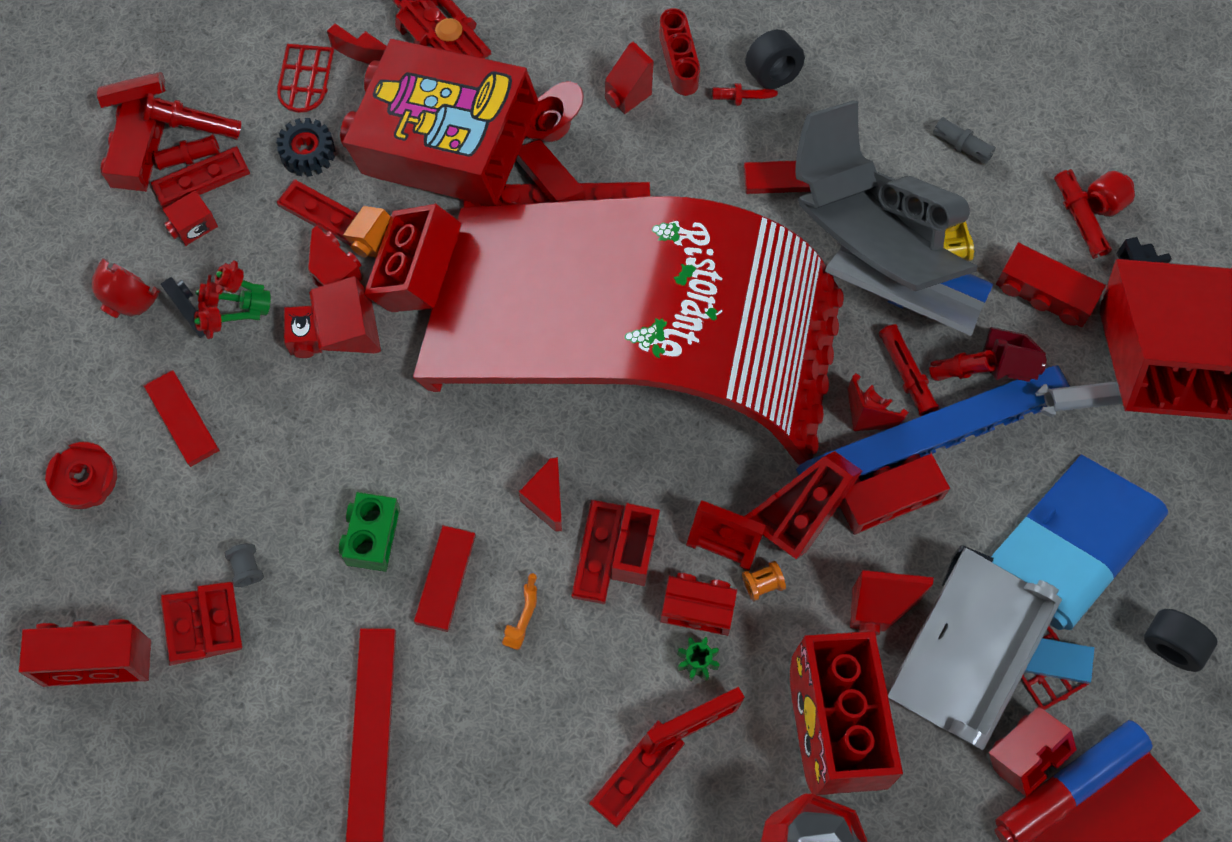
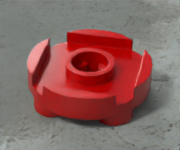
M76 442L68 445L70 448L61 454L59 452L55 454L47 466L45 480L52 495L62 505L72 509H87L92 506L101 505L107 496L111 494L117 481V468L113 458L101 446L91 442ZM83 468H87L88 478L79 483L74 478L75 473L79 474Z

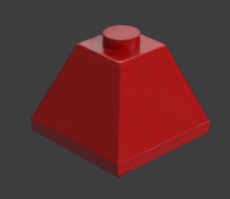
M862 570L852 588L850 628L859 629V632L875 631L876 636L880 635V631L885 632L923 599L932 587L934 577Z

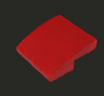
M157 72L100 86L97 90L99 104L101 108L147 97L148 93L154 95L166 91L164 75L162 72Z
M232 582L197 586V591L161 595L169 666L242 649Z

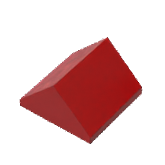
M355 276L314 288L309 292L319 350L373 354L381 352L372 300L364 295L365 287Z

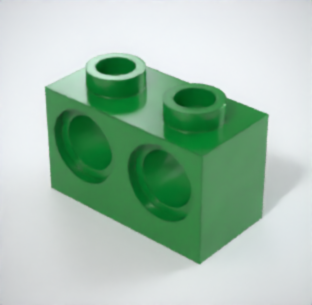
M356 492L354 503L350 502L347 508L346 522L349 523L347 535L343 534L339 543V555H342L346 566L387 572L400 513V505L397 498ZM368 512H380V515L376 520H364V517ZM366 542L373 544L372 549L368 553H357V549L361 544Z

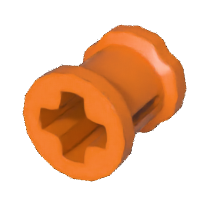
M771 561L768 567L752 573L749 571L742 572L743 582L753 601L759 600L760 595L776 589L783 591L786 589L783 573L776 561Z

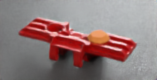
M392 0L400 9L396 15L395 27L401 35H405L408 30L415 38L414 44L423 46L430 44L433 48L484 59L491 55V50L474 32L477 25L475 20L467 17L453 0ZM440 4L452 18H446L436 6Z

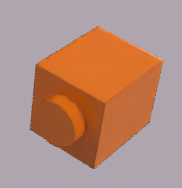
M363 206L343 236L352 244L351 249L357 255L364 258L367 256L377 257L391 216L382 208Z

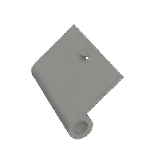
M964 548L887 692L888 698L983 751L1062 601L1057 595L1059 590L1042 580H1039L1037 584L1027 583L968 548ZM945 624H946V628L944 629V631H943L941 637L939 638V636H940V634H941V632H942V630H943V628H944V626H945Z

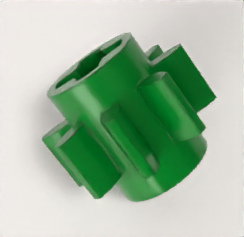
M690 637L688 638V649H678L677 655L685 659V661L678 665V671L687 669L690 672L689 681L691 682L695 675H702L703 679L708 681L709 668L713 670H718L720 664L712 660V657L718 654L719 648L711 649L707 645V637L702 642L696 643ZM697 652L699 657L706 656L703 665L700 666L698 661L691 662L693 653Z

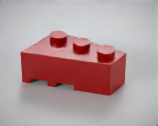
M833 451L822 457L744 517L766 525L763 535L793 558L798 559L810 549L863 470L836 451Z

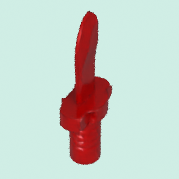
M735 83L734 88H712V100H734L737 106L742 104V98L769 99L778 95V91L775 89L742 90L741 83Z

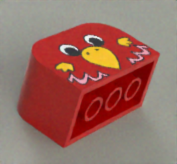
M875 631L805 635L791 659L790 689L802 764L810 792L816 795L888 790L903 775Z

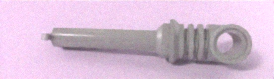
M1117 381L1048 389L1047 384H1044L1035 393L1036 396L1045 395L1044 399L1047 407H1043L1041 413L1049 417H1054L1056 411L1123 404Z

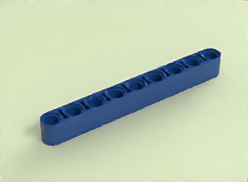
M1058 365L1046 368L1042 375L1038 376V380L1031 379L1030 382L1017 379L833 451H836L863 470L858 478L864 481L871 478L875 471L883 467L890 466L891 469L901 466L905 459L913 455L920 454L923 457L931 453L934 454L936 453L935 449L945 446L947 449L965 442V438L971 435L978 437L995 430L994 426L1002 423L1006 426L1024 419L1023 415L1041 412L1043 407H1047L1044 399L1045 395L1036 396L1035 393L1044 384H1047L1048 389L1071 386ZM833 451L812 458L799 465L796 469L798 475Z

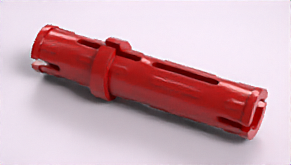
M1072 169L1060 172L1054 177V180L1065 200L1063 204L1066 210H1070L1092 258H1098V254L1100 257L1109 254L1112 248L1089 206L1087 192L1082 191Z
M897 324L883 328L879 332V336L882 338L904 382L902 387L905 393H910L920 417L939 410V405L936 403L927 385L929 380L925 374H921Z

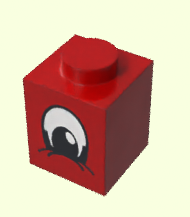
M196 190L162 209L168 219L164 223L166 229L174 240L180 237L185 246L218 227L211 211Z
M312 306L284 307V343L289 354L298 358H310L314 356V353H322V350H319Z

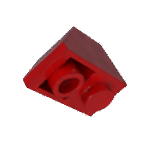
M316 225L311 231L308 270L313 283L317 287H321L354 276L360 282L363 278L359 269L361 263L357 257L350 251L345 253L340 248L339 241L331 232L328 231L325 234Z

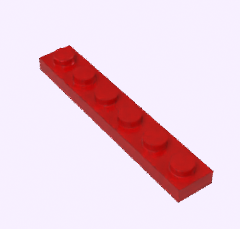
M650 182L579 183L585 190V199L582 201L650 197ZM505 184L497 206L552 202L537 184ZM464 200V208L488 206Z

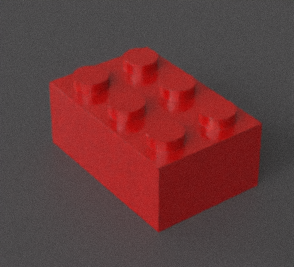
M437 204L393 211L364 295L389 312L434 308L439 298L445 274L449 268L454 246L458 241V234L462 223Z
M125 619L109 620L108 625H95V623L89 621H77L72 623V627H59V625L53 623H40L36 625V629H22L19 673L42 687L149 681L151 639L131 624V621Z

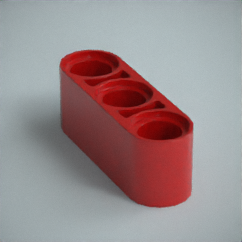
M670 8L661 14L659 38L674 91L680 95L689 96L694 94L699 87L700 64L685 13L680 9Z

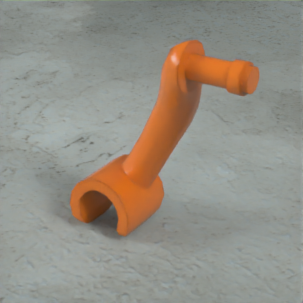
M534 573L528 576V583L524 585L525 606L517 626L507 625L504 631L505 637L502 645L519 650L526 635V628L537 604V587L534 585L537 576Z

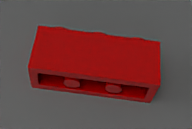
M147 97L124 102L117 107L116 125L114 131H111L109 134V149L106 158L102 159L100 167L101 174L110 188L147 192L155 163L153 152L158 151L165 122L153 119L143 120Z
M1019 242L995 284L1001 287L1005 294L1012 297L1019 296L1029 301L1035 309L1049 311L1059 316L1063 323L1070 326L1077 325L1081 328L1092 314L1106 286Z
M932 453L923 457L920 454L913 455L905 459L899 467L891 469L890 466H886L875 471L869 479L861 481L858 478L839 505L854 535L944 499L950 487Z

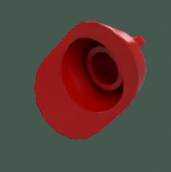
M566 81L553 86L538 98L539 105L526 137L540 139L545 142H555L563 138L570 129L571 120L582 107L584 98L582 88L575 82Z

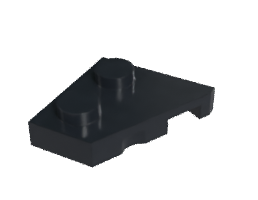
M170 277L162 282L160 285L199 338L206 336L203 331L196 329L194 314L199 310L189 300L193 294L184 281L181 279L177 282L174 278Z

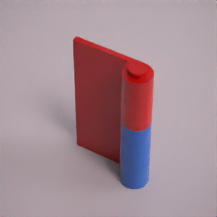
M1128 720L1036 788L1028 797H1024L996 818L997 828L995 829V834L1001 842H1162L1201 810L1151 755L1150 751L1153 745L1146 732L1137 723Z

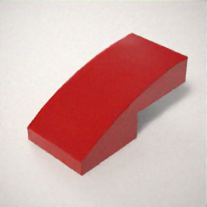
M336 23L327 30L331 47L349 58L366 64H370L374 60L380 61L387 47L366 31L357 39Z

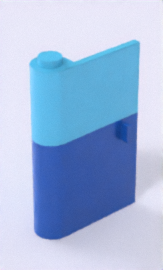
M1081 454L991 556L994 558L992 563L1027 583L1037 584L1039 580H1042L1056 587L1059 590L1057 595L1062 601L1050 625L1058 630H1072L1168 515V509L1153 494Z

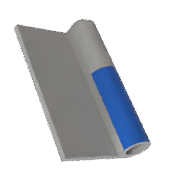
M837 241V244L841 245L840 250L827 265L825 272L888 299V303L902 309L906 307L967 335H972L993 283L972 274H967L915 292L882 274Z

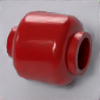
M1108 171L1091 183L1087 190L1089 196L1087 201L1091 210L1098 215L1113 217L1129 206L1135 198L1132 179L1121 172Z

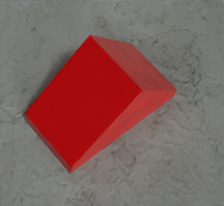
M558 457L550 458L519 491L520 502L554 531H562Z

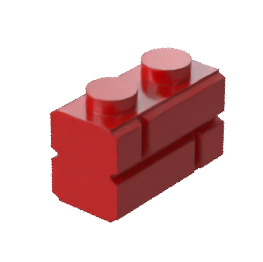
M677 573L676 577L669 576L660 622L728 636L737 589L730 588L731 584L722 580H711L710 584L696 581V576L687 573Z

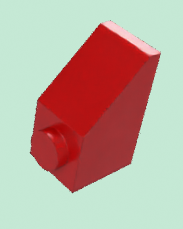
M634 41L627 46L605 79V99L607 103L614 109L618 107L624 114L652 95L654 61Z

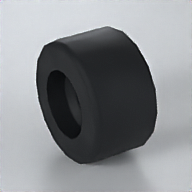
M775 29L759 36L751 44L746 54L745 64L747 70L765 89H776L792 82L799 75L804 65L805 55L803 49L785 30Z
M1166 608L1158 611L1144 634V642L1151 651L1170 664L1191 672L1203 670L1218 641L1214 633L1197 619L1183 612Z

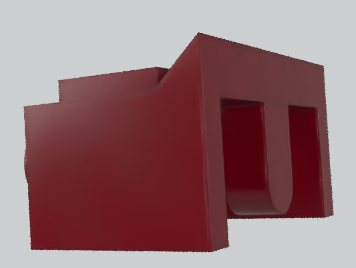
M990 327L983 351L991 350L996 355V369L990 371L996 381L1004 376L1030 382L1031 379L1038 380V376L1042 375L1046 368V353L1028 334Z

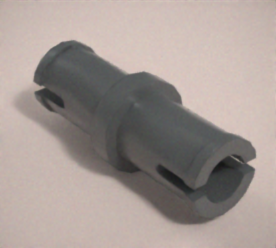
M944 117L939 120L935 127L937 129L933 131V135L954 145L955 150L959 153L964 151L983 164L988 163L993 156L991 152H995L996 149L995 146H991L974 136L972 130H964Z

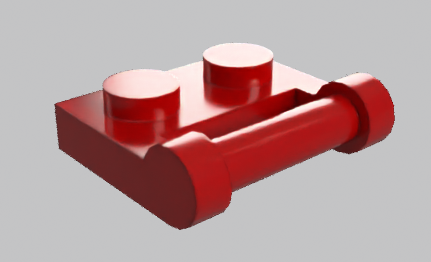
M701 500L686 546L693 549L700 547L740 563L741 568L749 571L766 525Z

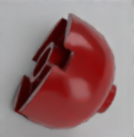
M102 258L92 278L94 296L103 303L100 309L115 318H118L120 314L132 317L146 312L156 301L161 291L154 286L150 292V286L143 283L142 278L115 263L109 268V261Z

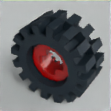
M300 118L295 119V126H292L290 122L286 124L287 132L281 129L279 132L280 138H277L276 141L277 150L284 167H287L291 173L295 170L296 175L301 177L303 172H306L307 177L313 176L312 171L314 170L317 171V174L323 173L322 166L328 169L331 166L329 160L334 161V152H336L328 127L325 124L321 125V122L317 119L312 124L311 118H305V123H301ZM304 144L307 146L313 144L314 146L309 151L307 149L299 150L301 145L304 146Z

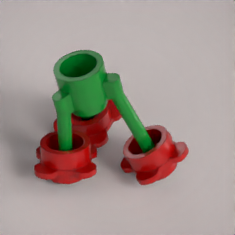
M234 260L231 264L225 263L219 267L215 275V282H211L212 275H208L207 284L200 283V289L196 291V294L199 296V311H196L194 314L196 329L203 331L207 339H212L213 333L220 332L222 322L245 319L260 320V315L266 316L270 309V291L264 290V285L253 284L243 280L244 271L238 268V262ZM240 286L248 289L247 291L242 290L240 295L234 294L239 290ZM219 299L239 302V308L245 310V312L221 315L218 309Z

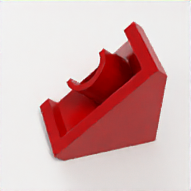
M855 373L847 388L853 430L890 429L903 424L909 412L904 408L900 413L887 410L886 408L893 400L882 398L877 394L873 385L864 393L858 385L861 376Z

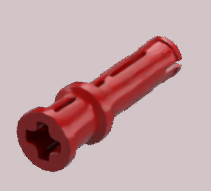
M152 93L147 95L143 112L144 121L153 119L169 123V127L172 128L179 125L187 126L238 140L242 122L240 120L183 106V103H180L179 100L171 102L155 98Z

